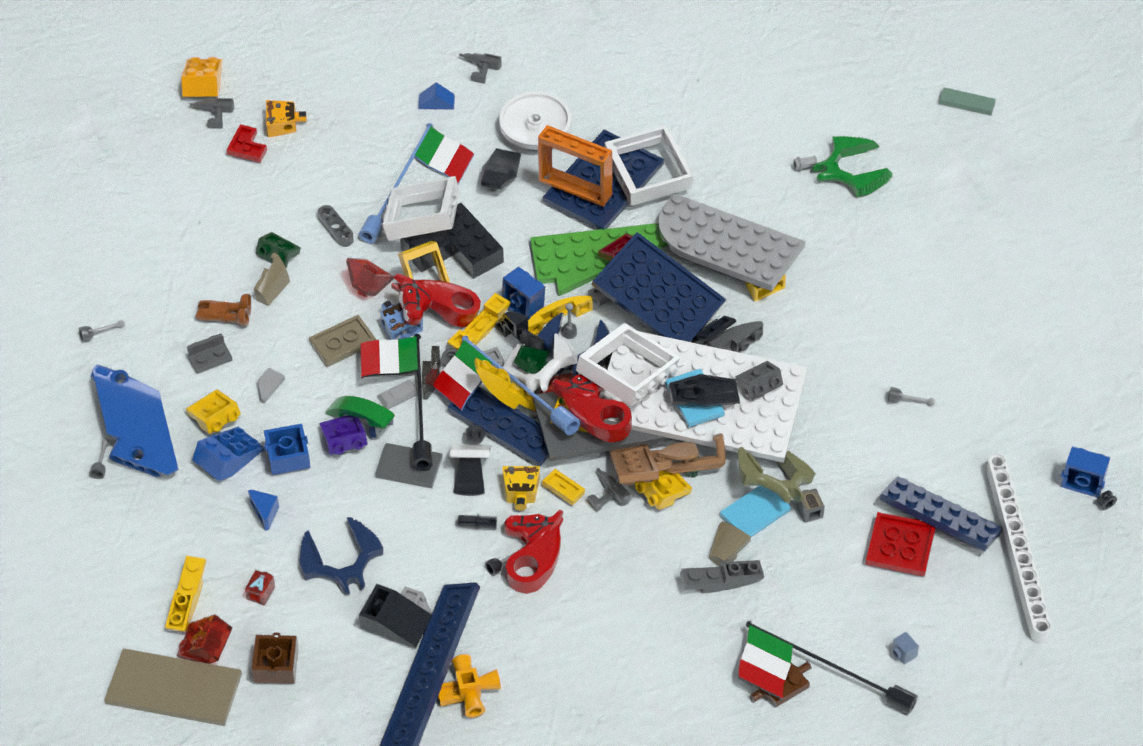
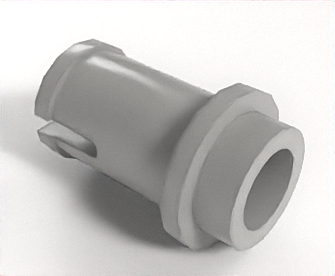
M815 155L804 158L797 157L793 160L794 169L802 171L804 168L813 167L814 164L818 163Z

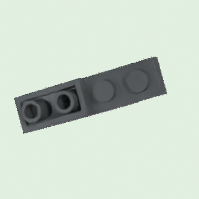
M755 321L729 328L709 340L707 346L738 353L745 351L755 340L758 341L763 336L764 323L762 321Z
M760 560L722 562L720 567L682 568L680 572L684 590L700 589L701 593L735 589L755 583L765 577Z

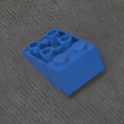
M238 426L199 440L192 460L215 479L221 481L235 475L264 451L265 447Z

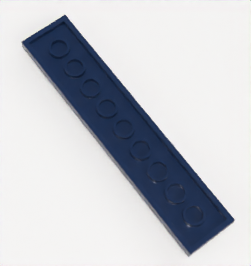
M477 582L447 584L443 586L380 746H419L480 590Z

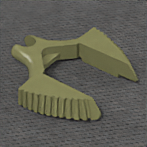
M740 447L738 450L739 473L743 486L764 487L776 493L785 503H789L791 498L796 502L803 500L804 496L799 486L803 483H811L816 474L806 462L790 451H787L784 463H778L791 480H778L763 474V469L750 452H747L743 447Z

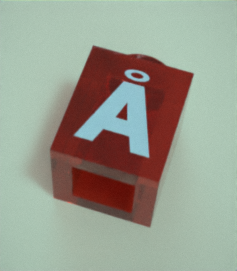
M255 570L245 587L246 599L265 606L275 589L274 576L268 572Z

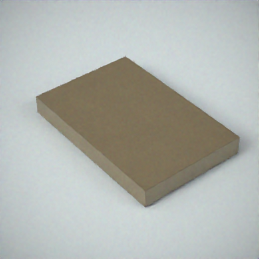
M359 314L309 337L310 344L326 367L359 353L361 343L377 340Z

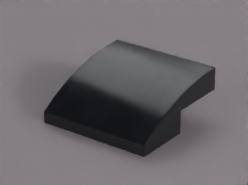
M724 315L720 319L713 320L696 334L691 343L705 344L737 322L736 319Z

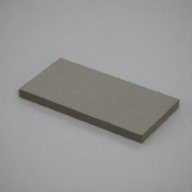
M123 648L104 701L107 705L225 726L242 671L240 669Z

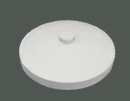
M535 91L519 94L510 99L500 112V129L504 137L512 144L525 149L538 150V136L546 125L567 133L571 129V112L567 104L557 96L546 92Z

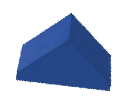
M435 82L419 94L418 108L454 110L455 94Z
M252 489L248 490L249 502L265 531L270 529L279 509L278 496Z

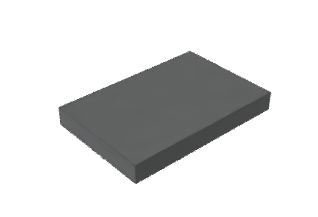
M386 443L375 475L376 478L433 488L443 454L432 452V467L426 471H419L413 467L411 447Z

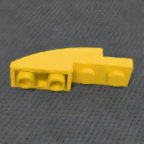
M478 358L474 360L476 371L481 381L497 399L514 410L520 404L534 412L536 411L533 396L528 395L518 384L511 383L507 371L502 368L497 369L486 360L482 361Z
M186 555L178 588L174 591L165 629L186 632L202 590V579L207 563L205 558Z

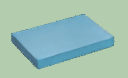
M700 368L666 380L665 385L669 391V383L703 374ZM677 405L688 427L725 415L722 406L695 407Z
M758 486L720 511V517L726 523L737 527L752 537L790 512L791 506L785 503L776 493Z

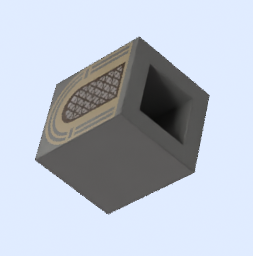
M817 489L803 490V500L796 502V505L804 523L823 518L825 506Z

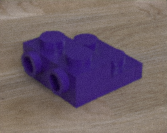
M347 415L319 423L330 455H340L347 450H359L363 446L368 445L366 432L358 417Z

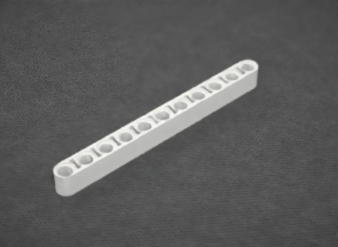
M994 453L988 460L987 475L1000 524L1003 527L1002 532L1030 637L1035 643L1043 644L1049 639L1051 630L1050 618L1007 460L1004 455Z

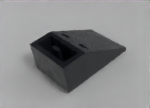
M376 583L359 614L360 628L416 649L426 631L432 614L396 590Z

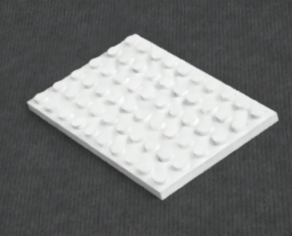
M640 332L680 357L677 367L679 368L678 372L669 378L701 368L703 374L736 379L735 376L765 361H769L780 368L783 385L751 400L749 399L747 389L736 381L740 404L721 405L725 411L724 416L692 427H688L677 405L672 404L670 392L665 383L657 386L652 393L649 392L642 401L636 402L633 406L605 389L600 392L599 398L621 401L630 408L632 415L631 430L716 448V443L713 440V436L722 433L724 435L725 450L738 453L739 448L743 447L752 456L784 463L808 367ZM622 344L613 351L608 371L635 388L661 367L625 344ZM612 417L605 419L603 422L614 425L620 423L621 420Z

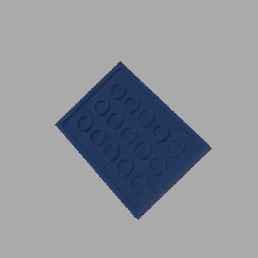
M603 129L592 143L605 147V142L621 137ZM643 148L619 155L636 189L644 187L664 165L663 158ZM577 158L565 171L568 174L600 186V166ZM613 170L612 196L604 207L553 186L543 196V202L597 230L607 229L629 204Z
M638 232L634 234L591 284L658 336L691 342L696 337V334L704 328L726 301L723 296Z

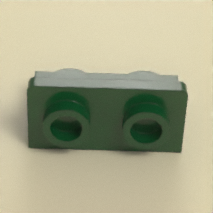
M270 232L258 239L255 253L271 263L273 262L271 255L276 253L287 268L289 259L300 254L301 247Z
M521 346L513 363L527 373L536 374L549 363L545 361L549 352Z

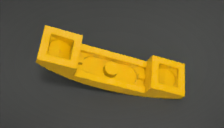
M495 293L484 304V310L463 331L459 329L447 341V344L458 350L462 344V337L468 336L469 340L477 345L495 327V324L499 322L498 320L502 318L508 309L510 301Z
M591 296L568 297L543 307L528 320V331L538 335L543 329V325H546L556 315H559V313H564V316L568 315V310L566 309V304L568 303L573 305L571 313L573 312L576 317L592 311L593 298Z

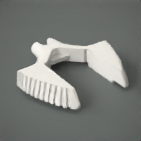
M555 334L554 359L546 364L538 373H527L513 363L521 347L520 344L512 350L503 368L521 383L525 384L531 391L534 392L535 389L541 387L542 391L546 392L553 375L561 368L578 363L576 350L569 341Z

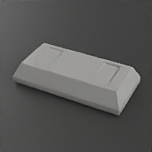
M407 380L380 393L377 398L385 408L390 409L417 396L418 389L411 380Z

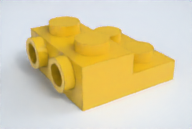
M218 389L186 408L187 414L195 419L199 427L208 434L220 431L225 424L236 421L238 416L241 415L237 402Z
M665 470L659 471V479H654L652 482H635L637 492L643 493L647 497L649 505L655 506L658 510L674 505L677 498L688 495L692 491V487L679 473H671Z

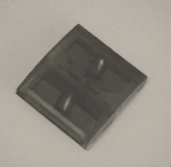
M432 346L431 361H423L422 364L423 400H427L435 390L433 385L441 373L439 346Z

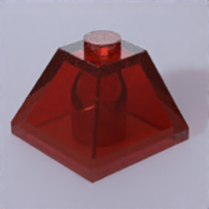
M347 258L346 260L352 287L357 289V293L361 296H376L394 279L393 275L368 259Z

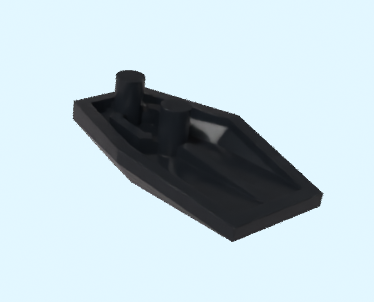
M496 148L482 166L481 186L490 187L489 190L495 192L497 189L501 190L517 177L521 153Z
M698 374L669 383L672 404L695 407L740 404L736 379Z

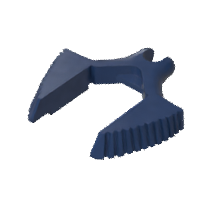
M559 313V315L552 318L538 334V337L545 340L544 349L550 351L553 356L554 335H559L564 313ZM602 320L599 322L594 345L610 334L608 327ZM582 352V353H580V354L577 355V357H578L577 359H578V360H579V356H580L581 354H583L584 352ZM578 363L561 368L557 375L561 377L564 370H571L573 372L572 378L579 375V372L576 371Z
M347 517V522L360 554L353 565L341 569L324 565L309 530L304 533L305 537L301 540L300 565L306 581L318 577L333 580L338 583L342 591L347 595L350 594L348 587L350 584L359 585L361 590L365 588L364 569L370 560L383 555V546L373 531L371 532L368 527H365L364 524L362 525V522H358L357 519L353 520V517Z

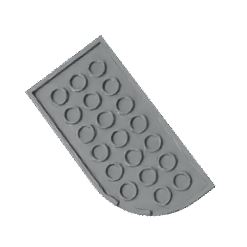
M675 193L662 207L659 215V234L661 239L670 246V250L675 254L770 291L774 289L805 248L806 241Z

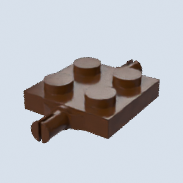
M806 661L797 667L791 662L783 687V700L761 689L750 694V699L756 702L760 698L765 697L776 707L810 687V682L804 677L803 673L812 669L811 664Z

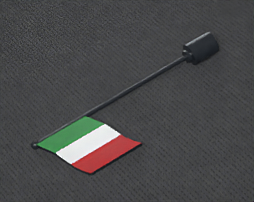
M415 334L414 337L398 340L363 342L360 344L361 379L370 376L401 375L417 372L420 440L412 445L413 467L419 471L429 470L433 465L432 445L424 440L419 342L421 335Z
M752 621L746 622V627L749 628L748 638L740 660L738 677L783 700V687L791 666L793 648L886 693L885 698H887L888 704L908 714L912 712L918 700L917 694L896 684L894 687L890 686L887 690L752 624Z

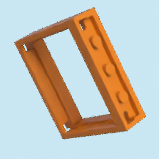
M546 125L538 136L539 181L604 207L612 196V150ZM552 148L600 166V186L553 168Z

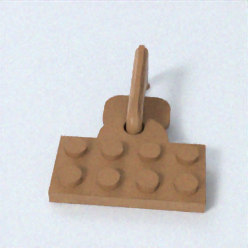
M722 433L713 436V440L716 443V456L696 458L699 456V451L695 443L692 442L674 443L662 450L650 451L648 444L609 451L619 483L631 485L637 481L652 482L654 479H659V471L662 470L671 473H682L721 468L726 463L724 435ZM673 459H675V460H684V461L673 462Z

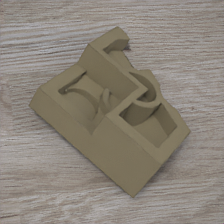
M276 253L271 255L273 262L269 270L264 268L261 278L254 287L256 301L267 306L274 301L290 282L286 267Z
M721 522L709 554V559L719 567L722 562L734 561L737 558V553L751 541V537L737 527Z

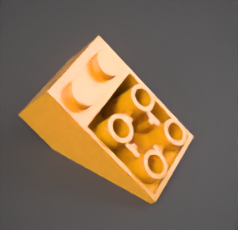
M192 57L187 59L181 76L182 96L218 97L223 60L217 57H209L207 59Z

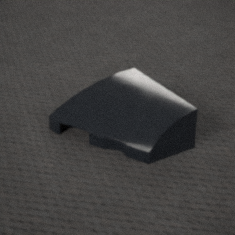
M508 311L504 313L502 318L498 320L499 322L495 324V328L504 337L512 334L524 345L523 334L518 326L528 330V317L519 312Z

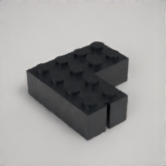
M462 203L457 204L452 229L400 238L402 251L429 241L437 242L443 261L453 256L473 279L504 263L503 247ZM431 252L412 259V263L421 273L435 266Z

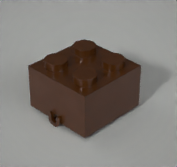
M274 632L272 635L255 636L252 662L254 683L295 684L299 651L297 636L281 635L278 632Z

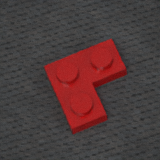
M240 124L226 150L227 155L261 163L267 152V145L253 142L257 135V128Z

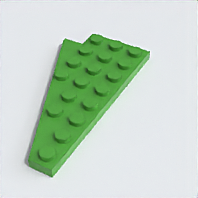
M659 223L530 237L537 280L543 284L556 282L559 296L593 281L610 262L600 258L598 251L626 233L634 236L638 232L659 249L668 244L661 239Z

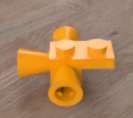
M468 654L458 655L451 662L456 670V681L443 683L438 695L440 706L465 701V715L470 718L478 717L486 710L480 700L481 690L501 689L497 669L478 677L476 667L472 668L471 656Z

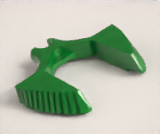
M832 136L833 151L826 160L813 166L814 172L822 171V173L817 175L819 181L834 180L847 184L852 188L857 198L875 192V190L888 183L887 181H890L889 178L893 176L888 168L853 175L840 169L838 162L841 157L868 152V150L879 148V145L874 140L863 139V137Z

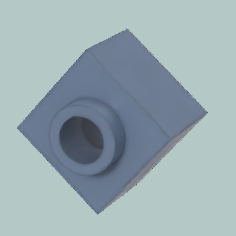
M904 632L893 639L892 654L905 665L917 657L919 645L907 632Z

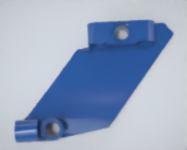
M97 364L92 369L90 377L96 384L107 434L116 439L109 458L116 463L156 477H160L161 474L168 476L178 471L179 468L160 392L128 376V373L124 370H113ZM120 380H125L123 383H117ZM137 456H143L141 459H135Z

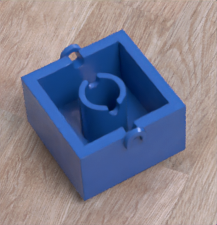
M518 266L503 277L501 296L510 301L508 307L510 311L519 312L527 316L529 320L544 307L546 286Z
M302 423L264 430V445L268 453L272 475L311 468L307 448L308 438L304 434Z
M1072 446L1065 470L1061 474V478H1063L1061 487L1098 498L1105 486L1111 457Z

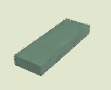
M946 87L943 88L939 104L991 116L996 103L995 98Z

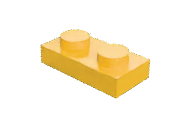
M554 469L542 480L544 487L572 506L585 494V488L557 469Z

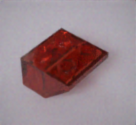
M216 614L191 622L186 628L187 633L179 644L176 656L181 659L207 664L217 662L233 627Z

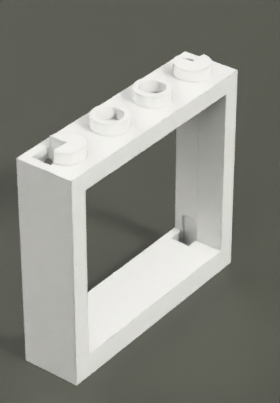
M666 125L605 142V148L612 150V170L631 206L692 188V180H694L692 170H689L686 158L682 157L678 144H675L674 136L672 133H669ZM663 143L680 177L636 189L619 155Z
M456 177L392 188L391 194L388 196L389 202L386 205L384 222L381 224L382 232L386 234L388 241L452 229L460 195ZM443 198L441 212L398 220L402 205Z
M624 323L581 354L576 371L633 406L636 402L642 401L649 392L652 393L657 386L664 384L670 376H674L678 372L679 368L677 367L680 357ZM622 344H625L661 367L635 388L597 364Z

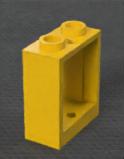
M429 241L398 253L404 275L413 279L408 261L431 252L440 279L438 281L450 283L437 242Z

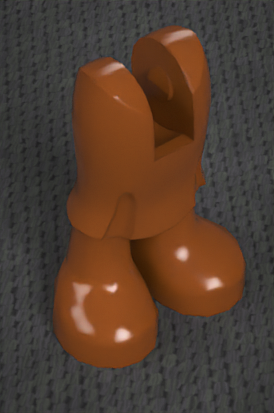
M242 294L240 301L236 303L201 300L198 302V310L195 317L201 321H222L224 323L231 322L241 326H248L249 315H251L250 294Z

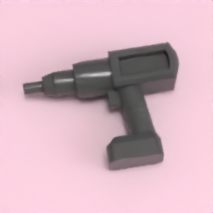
M487 53L459 54L460 57L479 64L478 67L481 68V71L472 72L471 81L485 84L488 68L499 70L502 67L501 56Z
M215 98V100L190 103V106L212 110V113H215V118H210L207 121V126L210 129H222V112L232 113L235 109L233 98Z
M597 468L596 470L607 489L604 490L605 495L600 499L593 494L587 497V501L596 512L601 510L603 505L612 498L620 506L628 504L631 500V494L619 481L617 482L612 476Z

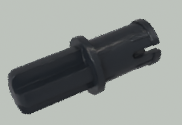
M479 514L477 516L458 515L457 524L459 527H477L478 530L479 528L497 529V516H479Z

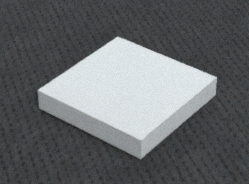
M453 444L450 449V456L489 458L492 452V445Z

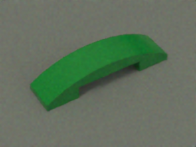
M356 396L338 397L325 411L327 415L339 418L346 414L366 419L370 426L382 429L395 417V414L389 409L368 399Z

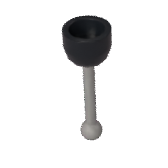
M511 555L502 560L492 558L486 561L485 567L489 574L492 576L498 574L502 569V564L507 562Z

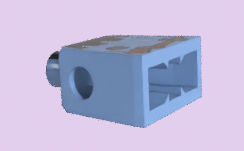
M385 301L382 304L383 310L380 312L381 325L389 340H394L399 335L401 336L398 339L409 338L423 331V318L420 324L411 326L404 319L400 303L393 305L391 301ZM407 330V333L403 334L401 331Z

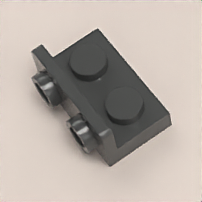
M222 333L187 346L188 358L197 374L232 361V355L224 343Z
M765 361L735 376L737 383L747 389L749 399L751 400L783 385L780 368L769 361Z

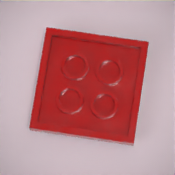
M877 512L865 564L925 577L936 527L924 521Z

